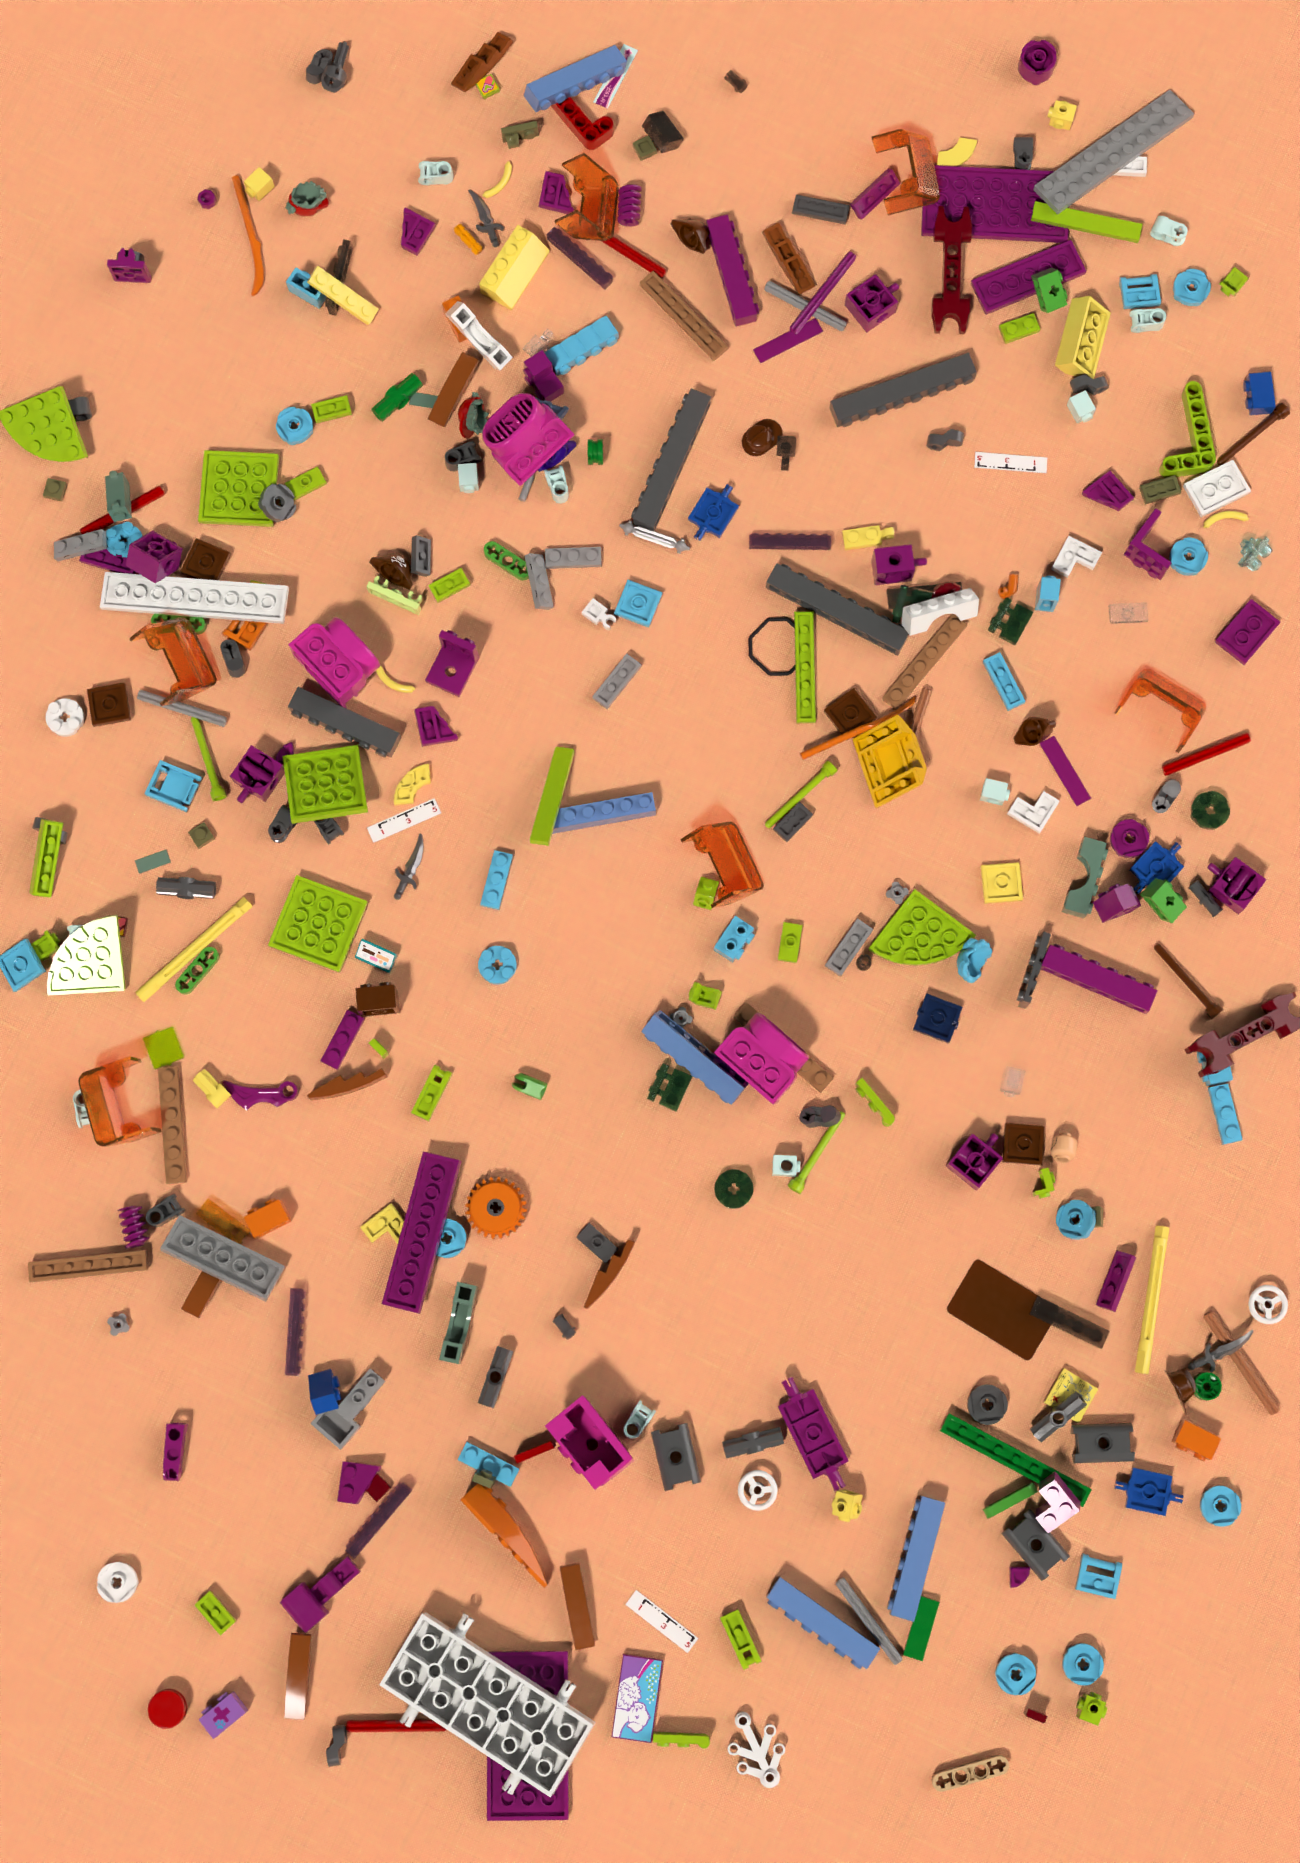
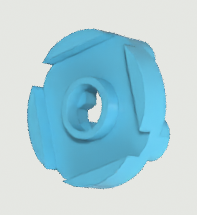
M1187 269L1185 272L1178 274L1173 283L1174 299L1187 306H1200L1207 299L1211 289L1210 281L1208 282L1205 273L1198 269ZM1193 284L1196 290L1190 291L1187 286Z
M288 407L278 415L276 423L277 433L289 445L303 443L313 434V421L306 410ZM292 422L295 424L299 423L297 429L290 428Z
M124 522L123 524L111 527L106 530L107 550L112 555L116 556L118 554L127 558L129 545L143 537L141 531L133 526L131 522Z
M1191 537L1176 542L1169 555L1171 568L1182 575H1197L1208 561V552L1203 547L1204 544L1198 539ZM1188 552L1191 553L1193 560H1186L1184 555H1187Z
M492 946L481 953L478 969L486 981L494 985H500L508 982L513 977L517 969V962L510 949L503 946ZM496 960H499L500 963H503V966H500L499 970H496L495 967H492V964H494Z
M1071 1200L1059 1208L1056 1215V1224L1060 1232L1067 1238L1073 1240L1086 1239L1095 1227L1096 1213L1084 1201ZM1079 1215L1080 1221L1074 1225L1072 1218H1076Z
M446 1219L441 1238H444V1234L447 1233L449 1236L452 1235V1239L449 1244L445 1241L442 1242V1239H440L436 1255L443 1258H452L464 1250L467 1235L461 1224L455 1220Z
M1213 1486L1203 1492L1200 1500V1511L1207 1522L1220 1527L1229 1526L1240 1515L1241 1501L1239 1496L1226 1486ZM1219 1500L1226 1505V1507L1222 1508V1512H1219V1509L1215 1507Z
M1078 1643L1068 1647L1062 1659V1668L1066 1677L1072 1682L1085 1686L1094 1683L1102 1675L1104 1663L1102 1656L1093 1646ZM1082 1658L1088 1663V1667H1084V1670H1080V1666L1077 1665Z
M1018 1653L1008 1654L997 1664L995 1670L996 1681L999 1687L1006 1693L1024 1695L1035 1685V1666L1024 1655ZM1013 1669L1021 1671L1019 1673L1020 1679L1014 1678L1012 1680L1011 1671Z

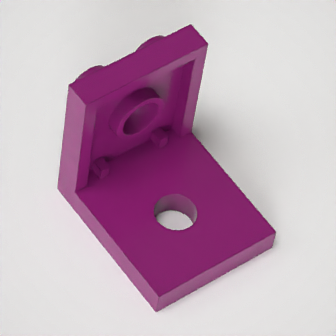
M1155 508L1130 542L1124 556L1129 558L1136 567L1145 569L1152 578L1161 580L1170 567L1171 562L1142 543L1162 513Z
M441 630L438 637L442 648L425 681L460 697L479 660L475 642L468 638L461 639L453 631L448 630L446 632ZM449 668L456 670L455 675L452 677H448L445 674Z

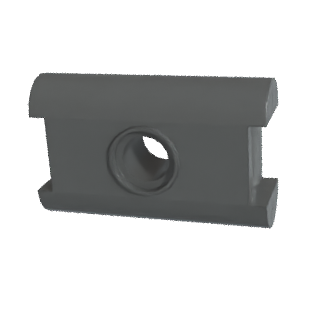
M687 1423L678 1425V1430L660 1434V1430L651 1432L664 1491L674 1489V1484L691 1480L692 1484L701 1482ZM674 1451H678L682 1455V1459L678 1463H674L670 1459Z
M1132 1423L1071 1425V1434H1075L1076 1454H1072L1073 1463L1134 1461L1135 1452L1130 1451L1129 1432H1133ZM1101 1437L1107 1441V1446L1104 1449L1098 1445Z
M1028 1509L1023 1513L1025 1518L1011 1530L1007 1527L1001 1534L1039 1579L1043 1581L1049 1576L1047 1573L1049 1569L1060 1560L1065 1562L1070 1555L1051 1533L1046 1532L1035 1518L1036 1515L1032 1510ZM1034 1539H1038L1041 1542L1038 1550L1031 1548L1030 1544Z

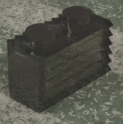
M664 111L649 114L642 124V128L650 136L656 147L661 150V153L678 149L684 140Z

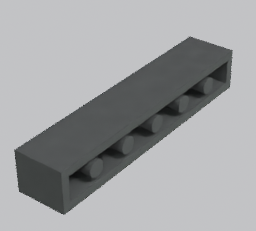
M297 687L288 705L291 715L299 719L304 717L308 719L310 724L317 727L321 725L331 734L339 733L343 739L349 742L354 740L364 749L376 750L375 753L382 757L387 755L392 758L401 740L399 732L300 687Z

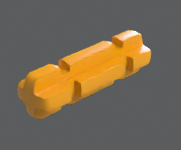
M462 224L454 227V232L460 236V239L468 248L472 249L471 251L475 255L482 252V246L465 230Z

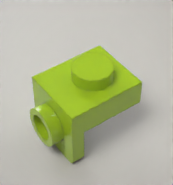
M1234 267L1223 282H1220L1219 285L1222 286L1220 290L1228 297L1231 294L1236 296L1249 278Z
M701 877L693 905L711 910L719 881Z
M48 930L44 931L45 935L31 944L41 961L47 959L60 948L58 943L61 941L54 932L51 934Z
M694 982L693 987L689 991V1000L698 1006L716 1010L722 992Z
M1044 1168L1038 1171L1043 1189L1033 1192V1196H1039V1199L1051 1196L1050 1192L1055 1191L1053 1183H1055L1054 1174L1052 1171H1049V1168Z

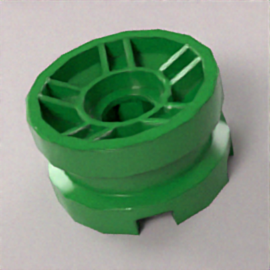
M588 439V465H593L594 463L603 465V439H598L597 441Z
M1204 1372L1193 1378L1196 1384L1194 1395L1200 1400H1213L1221 1393L1222 1384L1215 1374ZM1207 1382L1211 1388L1205 1390L1203 1388L1204 1383Z

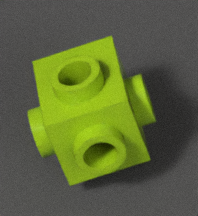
M1090 1692V1695L1084 1693L1083 1697L1080 1696L1077 1701L1076 1708H1078L1076 1717L1098 1726L1101 1718L1104 1719L1106 1715V1702L1101 1700L1102 1696L1097 1693Z

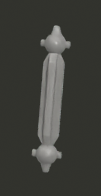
M631 520L619 525L627 536L629 533H633L636 537L668 548H676L679 554L684 550H690V547L686 545L683 538L677 541L675 538L641 526H633Z

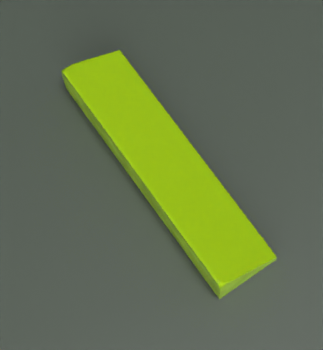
M41 819L29 893L33 896L50 898L52 896L63 822Z

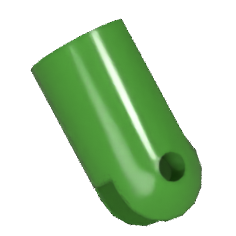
M523 1073L514 1076L518 1080L525 1082V1085L513 1082L512 1087L515 1090L536 1099H542L547 1088L546 1082Z

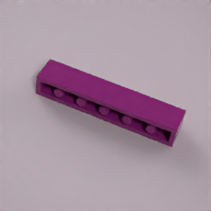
M728 214L707 219L708 236L735 327L756 322L759 308L752 299L754 291L747 282L749 281V274L743 268L745 262L743 254H739L738 248H740L738 237H734L733 231H735L734 223L732 220L729 221Z
M1060 945L1048 946L1042 960L1041 970L1141 1013L1147 1014L1150 1011L1158 991L1153 989V985L1143 982V984L1136 981V978L1130 975H1120L1114 968L1107 967L1106 969L1095 960H1085L1079 953L1064 951L1065 948Z

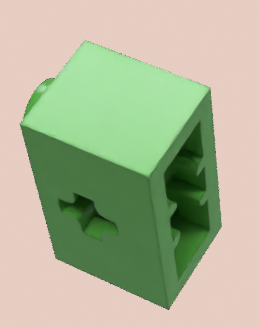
M1049 268L1031 275L1041 311L1049 313L1067 305L1066 299L1068 297L1066 290L1062 287L1061 282L1063 278L1060 271Z
M1155 878L1140 895L1161 920L1173 923L1187 906L1183 903V897L1174 892L1172 889L1173 885L1168 880Z

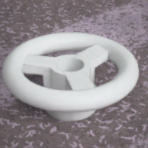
M1262 1285L1251 1293L1248 1306L1251 1315L1257 1321L1263 1324H1275L1286 1315L1288 1301L1283 1291L1278 1287ZM1263 1291H1273L1278 1296L1271 1299L1269 1297H1261L1258 1294ZM1255 1301L1258 1302V1303H1257L1258 1309H1259L1261 1312L1265 1313V1318L1262 1317V1316H1260V1315L1256 1312L1255 1306H1254V1302H1255ZM1266 1301H1268V1302L1270 1303V1307H1269V1308H1266V1307H1265V1302H1266ZM1281 1301L1282 1309L1280 1313L1272 1318L1274 1305Z
M750 1471L741 1478L738 1484L739 1499L744 1506L751 1510H765L774 1503L777 1497L776 1481L765 1471ZM753 1477H764L771 1486H764L760 1482H755ZM747 1481L750 1484V1501L744 1495V1485ZM756 1486H759L761 1488V1492L759 1494L754 1493V1488ZM771 1492L770 1498L765 1503L755 1504L757 1498H761L765 1493Z

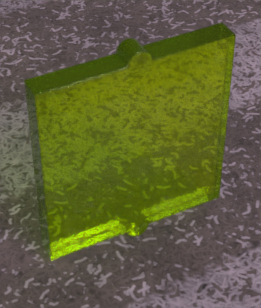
M174 1027L162 1031L157 1030L155 1034L143 1038L154 1069L166 1065L171 1066L173 1062L185 1058Z

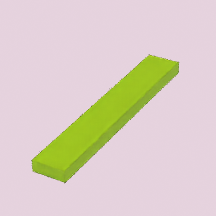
M1037 201L1034 202L1031 221L1134 243L1139 242L1142 229L1141 223L1066 208L1057 215L1048 204Z
M794 612L796 724L815 723L813 612Z
M555 747L530 836L531 844L546 846L550 844L574 757V749Z

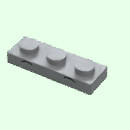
M100 529L55 541L54 559L59 562L107 549L106 531Z
M601 547L545 549L546 569L602 567Z
M529 553L525 555V561L535 609L550 610L554 606L544 557L541 554Z
M626 654L592 696V699L608 710L642 667V664Z
M857 918L825 964V967L841 977L873 929Z

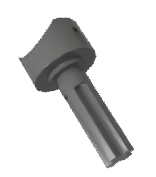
M339 42L333 64L323 69L321 82L323 88L327 91L335 93L345 85L347 74L342 68L349 49L347 42Z

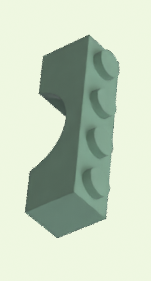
M1088 837L1082 839L1077 859L1086 868L1087 880L1083 887L1070 890L1067 893L1062 909L1063 913L1080 918H1085L1087 914H1091L1093 903L1090 902L1092 896H1096L1098 885L1095 884L1097 878H1101L1103 867L1100 866L1102 860H1106L1108 849H1105L1107 843Z
M457 1282L451 1317L439 1360L461 1364L478 1287L475 1285Z

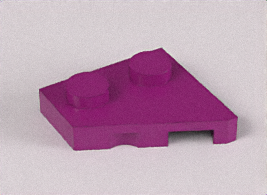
M545 171L539 208L573 215L574 209L569 200L570 196L565 186L564 175Z
M405 207L403 211L401 247L418 256L436 225L434 222Z
M1110 470L1082 492L1084 497L1117 511H1120L1134 499L1131 493Z
M434 706L414 710L422 747L458 740L456 733L452 732L448 727V723L444 718L440 717L439 712Z
M343 1461L337 1502L359 1504L376 1473L381 1470V1466Z

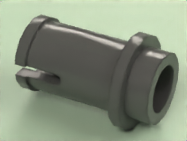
M560 1314L553 1320V1323L562 1332L563 1338L568 1340L576 1334V1328L569 1324L563 1314Z

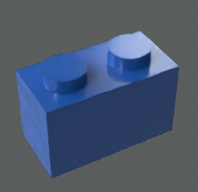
M1271 372L1249 373L1243 382L1244 392H1247L1245 405L1246 409H1249V415L1272 414L1276 404Z
M331 1369L308 1375L310 1401L315 1414L339 1409L338 1400H341V1395L338 1389L340 1384L337 1375L333 1376Z

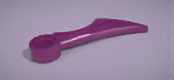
M223 1080V1085L231 1094V1097L245 1110L260 1102L271 1103L278 1107L288 1101L295 1100L299 1093L297 1085L289 1081L283 1082L279 1088H253ZM287 1086H291L294 1090L293 1094L289 1097L283 1094V1090Z

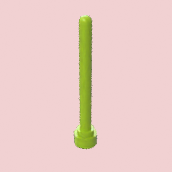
M191 717L194 732L212 785L210 792L212 801L223 800L227 795L225 789L219 785L199 719Z
M827 760L822 765L821 772L767 820L765 826L771 828L825 777L833 776L837 772L836 767Z
M840 1111V1121L828 1128L798 1177H795L794 1180L791 1179L788 1187L794 1192L801 1194L804 1190L806 1177L844 1119V1112Z

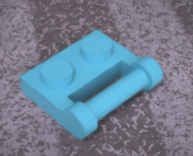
M1151 274L1148 277L1119 278L1123 309L1160 306L1161 298L1157 274ZM1151 284L1150 287L1129 288V289H1128V287H1127V286H1133V285Z
M1082 1553L1075 1589L1116 1599L1122 1563L1089 1557L1088 1554ZM1087 1565L1113 1571V1577L1086 1571Z

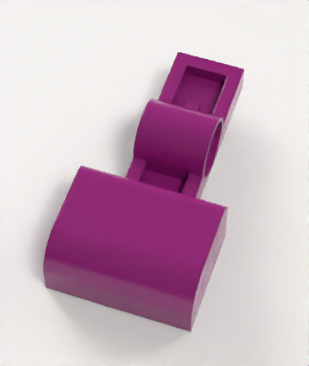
M347 1556L311 1589L305 1582H302L279 1603L306 1634L329 1614L324 1604L361 1571Z

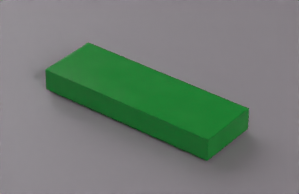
M921 1596L914 1622L912 1621L903 1651L904 1656L923 1662L940 1602Z

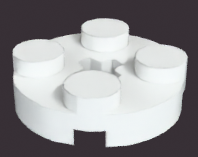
M67 698L50 703L46 712L48 727L52 732L62 737L76 734L85 721L83 709L76 701ZM64 713L70 715V718L66 720L67 722L60 719Z
M120 1561L107 1564L99 1572L97 1590L100 1596L108 1602H124L133 1596L139 1580L135 1570L129 1564ZM114 1577L122 1579L121 1587L113 1586Z

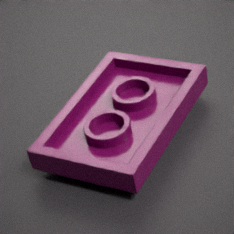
M1251 599L1216 639L1215 643L1241 664L1245 665L1281 622Z

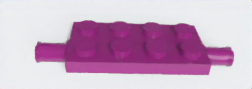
M790 1377L788 1381L791 1387H789L786 1380L781 1382L789 1399L787 1402L779 1405L778 1409L812 1478L815 1479L823 1474L827 1475L835 1492L839 1490L836 1481H838L841 1488L846 1486L838 1469L839 1466L849 1462L814 1389L802 1394V1392H799L793 1377Z

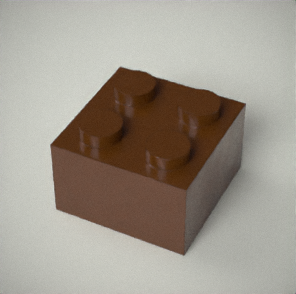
M391 982L379 983L380 986L372 987V984L360 985V988H355L357 1012L361 1017L400 1013L399 995L394 984L391 985Z

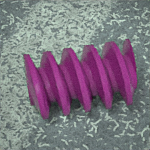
M625 185L619 189V216L617 220L622 226L632 227L639 225L637 220L640 219L639 212L641 211L639 207L641 205L639 200L641 198L639 193L641 192V187L638 185Z
M129 1206L117 1210L122 1212L118 1217L125 1219L120 1223V1226L126 1227L122 1230V1233L128 1234L124 1237L125 1242H130L125 1246L126 1249L145 1245L144 1242L149 1239V1237L143 1236L148 1230L141 1229V1226L146 1224V1222L139 1221L144 1214L137 1212L142 1209V1206Z

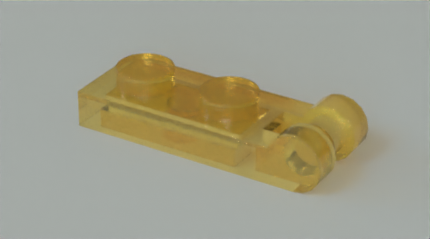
M209 1198L196 1213L216 1230L236 1243L242 1244L243 1241L241 1240L251 1232L250 1229ZM237 1227L239 1232L235 1236L232 1232Z

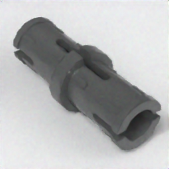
M1199 880L1189 887L1199 899L1200 905L1203 904L1212 917H1215L1223 910L1212 898L1211 892L1208 893Z

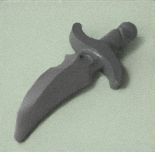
M468 190L476 204L479 219L484 223V226L476 225V229L482 233H488L492 246L498 247L499 242L495 230L503 231L504 227L500 224H493V219L485 202L476 193Z
M422 834L418 836L415 849L405 865L404 874H400L398 868L395 869L397 877L401 880L396 889L397 893L394 894L396 900L401 898L407 884H412L413 888L417 889L416 882L412 877L416 874V868L420 865L422 859Z
M1253 1330L1235 1341L1218 1346L1211 1353L1209 1352L1211 1345L1208 1343L1204 1348L1205 1356L1194 1360L1193 1363H1189L1188 1368L1194 1370L1195 1367L1199 1368L1210 1363L1211 1367L1209 1370L1213 1372L1216 1367L1214 1361L1221 1360L1224 1356L1231 1355L1239 1350L1249 1340Z

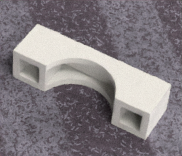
M457 301L445 313L449 320L494 369L501 370L513 358L481 326L476 316L463 302Z
M971 588L905 606L902 613V626L911 636L927 631L931 623L944 614H955L960 621L976 617L978 615L979 598Z

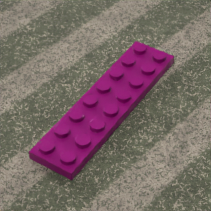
M428 1152L422 1153L382 1300L383 1305L418 1314L421 1313L461 1165L460 1160Z

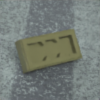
M1175 475L1140 485L1139 487L1145 505L1181 494V489Z

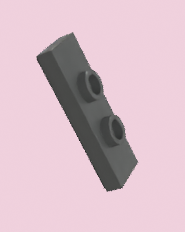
M796 195L792 214L845 225L849 205Z

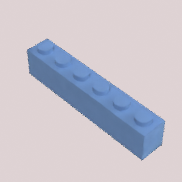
M613 45L527 84L524 97L535 112L546 110L551 105L561 103L571 96L575 97L580 92L586 89L590 90L597 84L605 83L615 76H621L625 71L627 60L616 45Z
M653 793L559 808L552 834L656 816Z
M661 1010L652 1016L641 1031L645 1034L646 1039L656 1043L662 1052L672 1056L678 1065L688 1069L694 1078H699L704 1082L705 1086L709 1090L715 1091L725 1103L732 1105L749 1085L730 1066Z
M921 1495L920 1499L916 1498L913 1510L916 1511L914 1519L911 1518L908 1530L911 1532L909 1539L905 1538L903 1550H906L904 1558L899 1560V1578L895 1577L893 1582L894 1597L889 1598L887 1605L890 1615L913 1622L915 1620L945 1507L944 1502Z
M780 1576L766 1595V1598L769 1599L767 1602L776 1610L779 1607L786 1611L784 1615L793 1622L795 1619L802 1623L801 1628L808 1633L814 1631L819 1635L818 1640L825 1645L830 1643L835 1646L834 1651L843 1658L845 1655L849 1656L852 1659L851 1663L859 1669L862 1666L867 1669L880 1650L877 1645Z

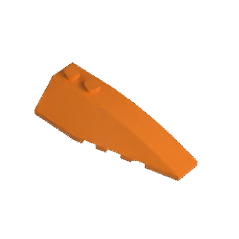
M481 1484L474 1486L460 1500L491 1534L498 1536L497 1538L505 1548L510 1549L518 1562L524 1564L526 1570L545 1588L548 1582L541 1564L522 1529L505 1509L507 1504L500 1497L496 1499L492 1495L494 1491L492 1488Z

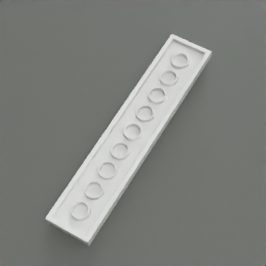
M105 572L100 608L101 610L284 624L289 587L285 585L165 577L155 584L140 574Z

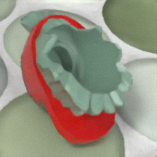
M312 181L305 182L304 184L299 183L290 193L285 208L288 210L289 215L295 213L301 217L313 216L318 210L328 207L327 193L324 192V188H321L320 185H316Z
M472 392V397L466 399L458 409L459 430L466 439H469L474 432L477 435L483 432L484 425L487 422L486 416L489 415V413L484 411L483 400L477 392Z

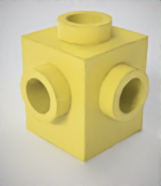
M1056 100L1054 107L1050 106L1047 117L1050 118L1049 125L1056 129L1070 131L1077 105L1069 104L1067 101Z
M846 1489L837 1490L832 1501V1515L839 1516L838 1519L845 1522L857 1519L862 1511L861 1501L863 1495Z

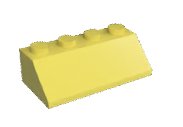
M517 225L480 281V292L512 310L550 250L532 232Z
M1091 296L1072 298L1055 366L1065 374L1076 377L1085 374L1094 379L1111 313Z

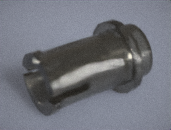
M730 70L724 79L735 88L736 92H744L747 88L746 80H742L733 70Z
M867 954L861 955L856 961L857 968L861 971L868 970L871 967V957ZM864 960L867 964L865 965L861 961Z

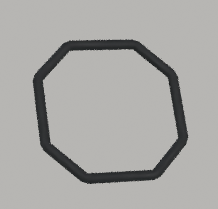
M787 617L767 618L748 638L749 657L770 676L791 675L795 671V665L788 672H770L752 655V638L769 621H787L794 628V622Z

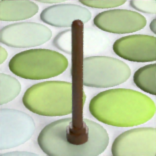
M1283 403L1278 404L1270 417L1217 460V464L1223 465L1276 420L1285 419L1290 414L1288 407Z
M1160 944L1154 946V950L1206 1007L1205 1010L1208 1012L1207 1015L1211 1019L1224 1010L1219 1004L1216 1005L1215 1002L1212 1003Z

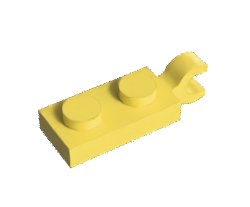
M879 525L842 530L845 550L880 546L882 545V540L894 538V529L889 527L880 530Z

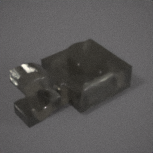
M777 436L776 456H782L781 470L783 471L789 470V457H795L796 437Z

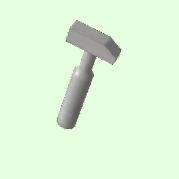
M534 474L524 482L518 498L522 502L526 501L534 480Z

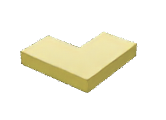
M391 1203L360 1228L372 1243L388 1231L398 1244L404 1219Z

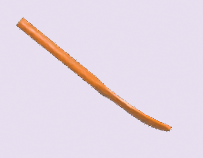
M235 175L232 177L254 258L255 279L251 295L255 296L262 288L264 281L261 243L257 240L239 176Z
M915 697L893 712L873 722L858 726L801 752L802 760L866 732L904 712L916 702Z

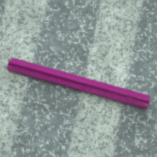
M850 251L844 256L791 324L790 332L795 335L800 332L856 259L854 253Z

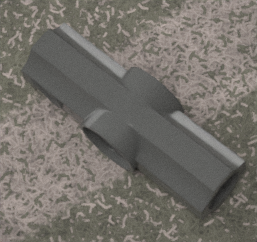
M158 877L156 893L159 895L177 896L182 899H194V897L214 899L216 895V882L198 881L189 877H179V879Z
M497 1346L478 1400L479 1404L491 1408L495 1407L514 1351ZM495 1371L501 1374V1379L497 1383H493L490 1379L491 1374Z
M1074 1391L1059 1405L1052 1407L1050 1412L1034 1424L1030 1430L1037 1440L1043 1442L1058 1428L1065 1426L1067 1421L1082 1410L1087 1403L1079 1393ZM1061 1413L1064 1418L1062 1420H1055L1053 1415Z
M777 1427L762 1432L756 1431L744 1434L739 1438L725 1440L722 1444L727 1459L746 1453L749 1455L764 1451L766 1448L784 1444L781 1429Z

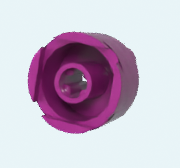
M1032 40L1028 42L1022 49L1018 63V72L1022 78L1033 85H1039L1047 81L1052 76L1057 60L1056 49L1046 40Z

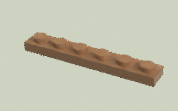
M654 271L640 281V286L713 361L728 350L726 344Z
M952 614L887 691L882 700L895 710L898 709L966 629L967 624Z
M746 1002L733 1018L745 1026L753 1015L758 1012ZM810 1057L797 1072L820 1093L834 1079Z
M179 1067L158 1068L166 1184L186 1183Z
M147 1250L28 1262L29 1282L148 1270Z

